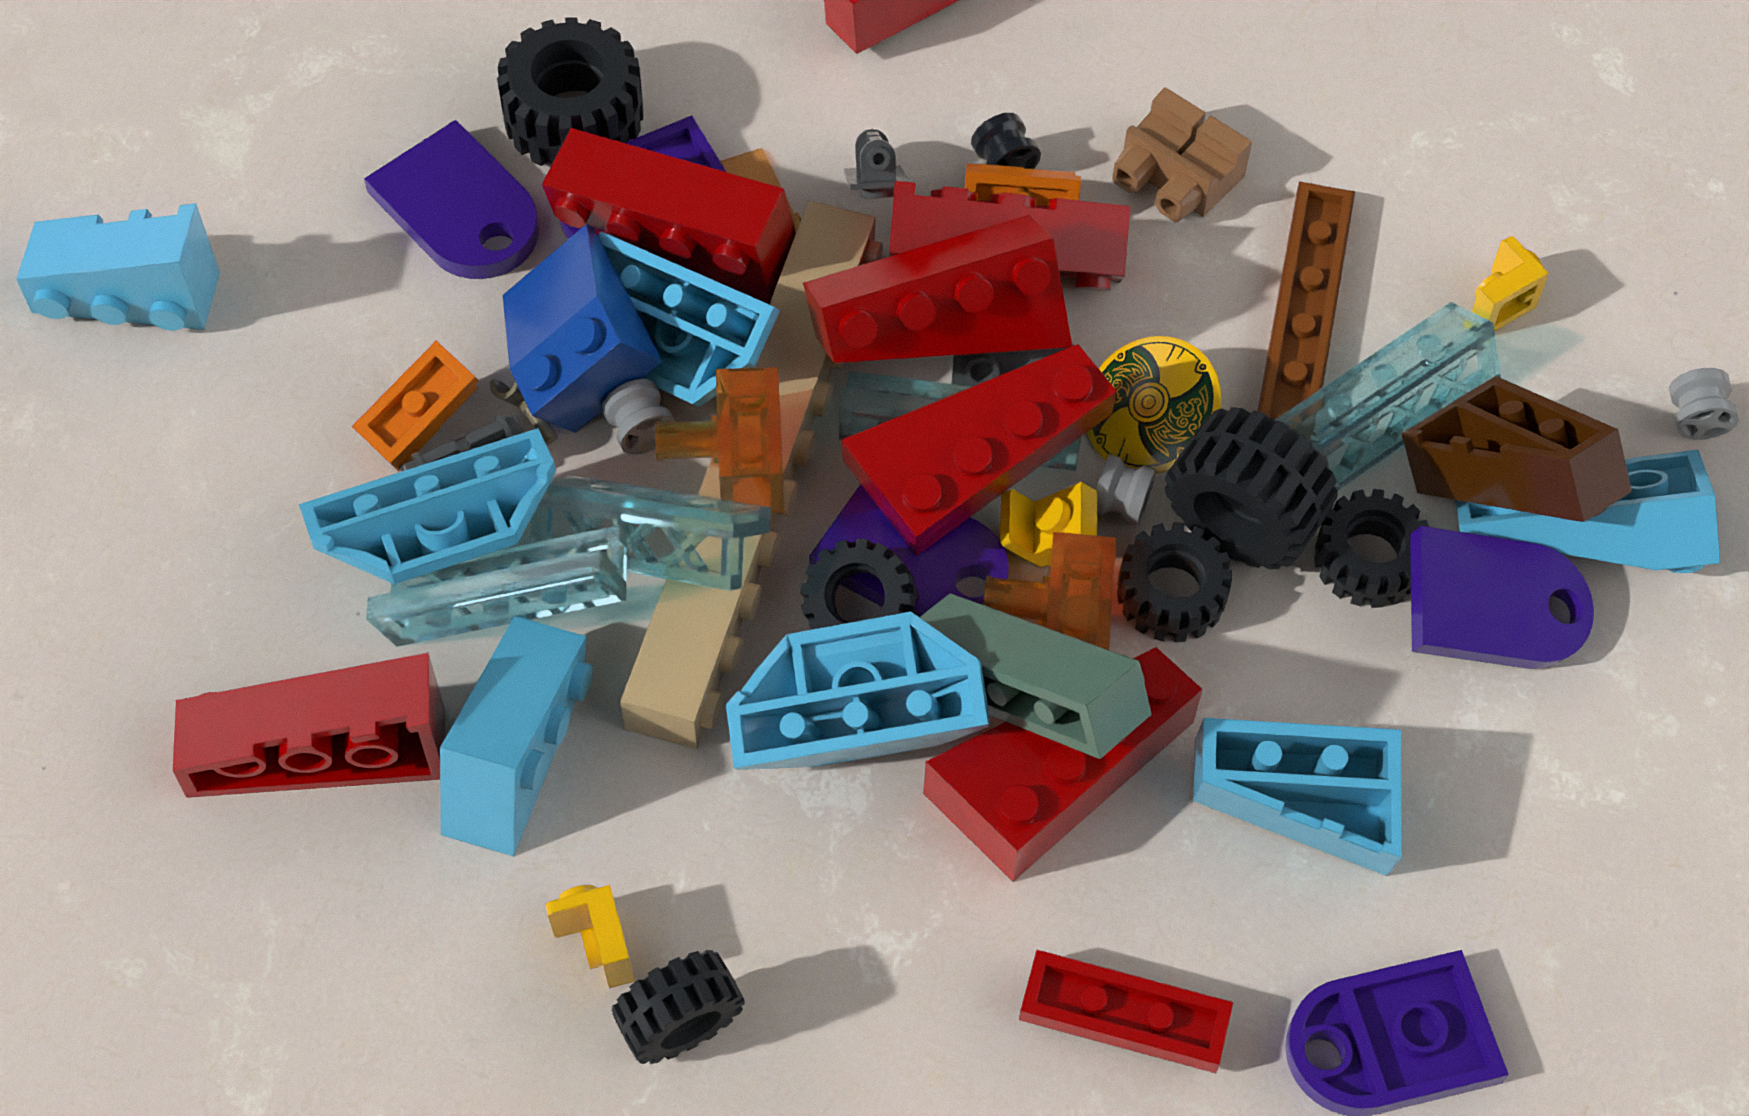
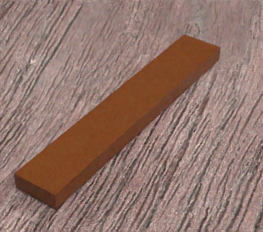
M1299 181L1257 411L1266 414L1275 421L1279 420L1290 426L1291 430L1306 438L1313 447L1355 191Z

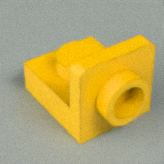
M1509 236L1500 242L1491 269L1492 275L1487 277L1475 291L1476 300L1468 323L1482 338L1536 308L1549 274L1543 267L1539 257L1534 252L1526 250L1514 236Z
M1079 482L1037 501L1029 499L1014 489L1001 494L999 526L1001 545L1040 568L1097 545V491L1085 483Z
M593 885L575 886L562 892L558 899L545 904L554 937L558 938L580 932L590 970L603 966L609 988L635 981L610 885L599 888Z

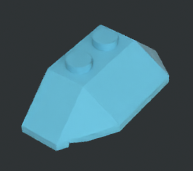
M600 231L598 237L663 361L642 379H649L655 383L657 388L700 407L756 366L780 309Z
M537 428L299 504L315 550L390 583L397 584L517 545L556 472V467L547 445Z
M912 612L786 634L755 670L742 690L737 691L726 704L733 767L736 770L819 767L940 746L991 726L981 661Z

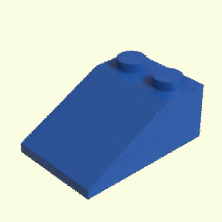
M588 224L584 225L502 295L509 368L534 417L576 433L602 412L603 401L610 392L628 381L642 379L663 362L594 227Z

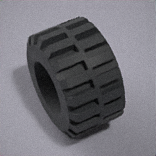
M565 17L564 23L557 24L551 19L541 22L542 28L538 30L529 27L521 32V42L511 41L505 48L506 57L500 58L497 67L499 75L497 83L505 130L508 138L513 139L514 147L521 155L530 153L531 162L539 166H543L546 162L553 163L571 128L622 143L638 137L641 131L640 121H643L644 116L640 67L638 58H635L634 48L629 41H621V34L612 27L602 30L601 22L591 19L586 24L578 23L577 17ZM567 91L588 92L573 98L554 97Z
M1231 407L1229 411L1221 408L1215 410L1211 416L1208 415L1166 473V496L1172 501L1171 507L1175 514L1185 522L1184 525L1191 532L1194 526L1204 530V540L1208 541L1214 536L1221 543L1219 552H1227L1230 559L1241 561L1248 566L1256 568L1263 566L1270 570L1280 569L1281 566L1289 567L1301 556L1334 506L1338 496V490L1334 486L1337 482L1334 473L1326 467L1328 462L1322 454L1314 450L1306 438L1291 430L1290 426L1279 420L1275 421L1266 414L1255 410L1250 413L1243 408Z

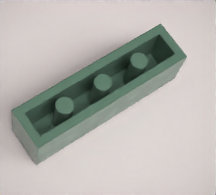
M951 593L919 617L981 661L989 715L1101 759L1152 715L1144 684V675L1137 660Z

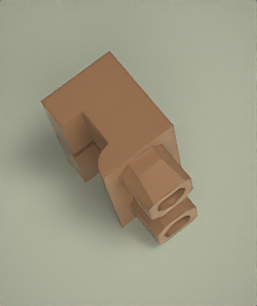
M1164 87L1152 100L1151 110L1137 127L1132 125L1126 130L1124 150L1114 164L1112 180L1114 184L1128 193H1137L1146 182L1160 189L1156 194L1155 206L1162 215L1175 223L1182 220L1192 211L1204 217L1245 177L1253 141L1211 115L1204 122L1205 111Z

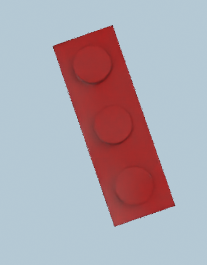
M1036 949L1019 1020L1216 1074L1220 1066L1234 1002Z

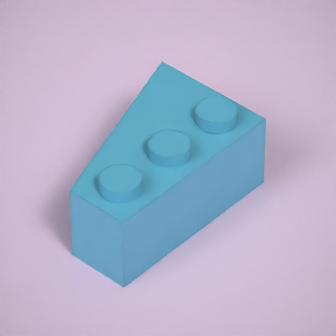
M197 204L180 205L177 215L152 218V214L148 209L132 210L128 220L103 223V219L99 214L36 221L16 278L31 313L40 314L52 319H62L65 317L97 319L111 325H119L124 322L155 325L171 331L182 328L204 330L220 271Z
M514 616L440 747L442 836L514 857L556 750L567 732L570 715L576 700L581 702L584 700L591 684L593 666L585 663L586 636Z
M1203 718L1195 737L1193 801L1388 876L1402 858L1401 730Z

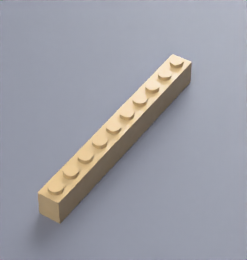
M808 200L769 304L780 309V312L756 366L742 376L622 695L620 704L624 730L697 749L704 728L713 730L718 722L724 694L718 692L724 673L733 675L738 666L743 646V639L737 637L743 619L752 621L756 615L762 592V586L756 584L762 567L771 569L774 564L780 543V533L775 532L780 515L789 517L794 508L798 492V482L793 481L798 465L807 467L811 460L816 440V432L811 431L816 416L824 418L828 412L833 393V383L828 382L832 369L841 370L845 364L834 363L816 339L803 283L880 260L883 242L875 241V216Z

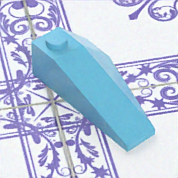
M1699 450L1626 459L1625 462L1632 492L1607 507L1603 513L1591 517L1585 522L1456 501L1460 532L1536 543L1550 547L1561 554L1651 570L1667 569L1673 573H1692L1701 570L1704 565L1721 563L1715 493Z

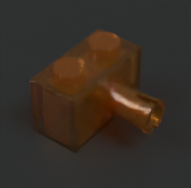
M778 367L716 369L717 414H711V421H655L656 461H663V459L713 458V464H719L721 515L784 512Z
M1053 532L1047 576L1042 577V582L992 577V575H986L983 605L1015 617L1038 619V625L1109 650L1116 538Z

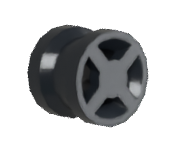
M1001 113L989 118L975 130L971 138V145L979 158L987 160L986 165L1035 169L1041 158L1038 146L1034 140L1025 137L1026 127L1019 115L1015 113Z

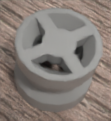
M1699 368L1683 373L1671 382L1669 386L1671 400L1680 409L1675 417L1677 429L1684 438L1693 440L1715 438L1728 433L1737 425L1739 419L1736 405L1727 398L1732 388L1729 375L1725 371L1717 368Z
M636 379L618 386L608 394L602 404L601 409L607 422L618 428L616 438L622 450L628 454L649 452L666 442L675 431V420L668 409L659 405L661 395L655 383L649 379Z
M1110 454L1104 464L1096 487L1097 514L1104 516L1112 512L1121 515L1126 524L1138 527L1150 497L1156 469L1145 465L1138 469L1125 466L1122 458Z

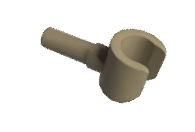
M496 379L490 381L491 393L496 398L518 406L522 413L528 417L534 428L539 429L546 445L551 444L558 438L557 433L549 422L532 416L515 379L511 389L505 383Z

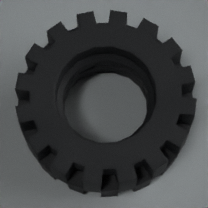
M1362 489L1353 491L1350 501L1345 496L1338 499L1333 509H1331L1323 521L1315 545V568L1322 567L1319 577L1324 585L1333 582V594L1341 599L1347 593L1352 596L1350 604L1360 607L1363 599L1370 600L1371 608H1381L1386 598L1393 605L1400 602L1405 593L1410 595V534L1420 526L1429 527L1427 520L1417 521L1421 511L1414 504L1405 508L1402 505L1404 497L1394 493L1392 499L1384 498V490L1373 489L1369 497H1366ZM1358 534H1371L1381 537L1391 544L1397 553V558L1383 563L1364 560L1353 552L1347 540Z
M1173 522L1172 530L1166 531L1163 523L1152 526L1150 536L1144 530L1135 536L1134 544H1129L1124 552L1118 575L1117 598L1118 604L1124 603L1122 613L1127 621L1133 618L1137 619L1136 630L1142 634H1145L1148 629L1154 630V639L1163 642L1165 641L1166 634L1174 635L1175 643L1186 642L1189 632L1193 634L1195 639L1205 635L1208 625L1213 628L1219 622L1227 604L1232 583V570H1229L1230 558L1227 552L1219 554L1221 543L1214 536L1206 541L1203 539V529L1194 526L1191 533L1184 531V523ZM1173 567L1181 569L1195 578L1200 586V590L1189 597L1175 598L1167 596L1152 586L1148 576L1160 568Z
M857 538L856 542H848L846 539L836 542V548L830 551L827 548L817 554L820 560L815 565L810 563L805 571L808 579L806 583H801L800 594L804 597V604H801V608L812 630L851 623L842 619L837 612L835 594L844 579L849 575L859 572L870 573L878 577L883 584L885 591L884 605L879 614L874 618L912 612L917 615L915 603L919 602V597L912 573L900 557L880 543L875 544L868 539Z
M706 950L700 954L699 951L689 953L685 959L681 960L680 957L670 960L667 966L661 969L659 967L648 972L649 976L644 980H636L629 986L630 991L621 993L616 999L618 1003L612 1006V1015L636 1060L641 1064H645L648 1061L650 1064L659 1063L664 1057L667 1060L675 1058L680 1052L686 1049L689 1051L697 1047L698 1043L704 1039L710 1040L718 1034L717 1030L729 1026L734 1021L732 1017L742 1012L745 1000L718 952L714 953L713 950Z

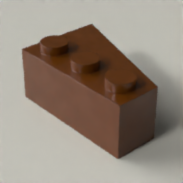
M1498 376L1492 377L1401 433L1416 491L1419 494L1585 522L1591 517L1603 513L1607 507L1632 492L1617 428Z

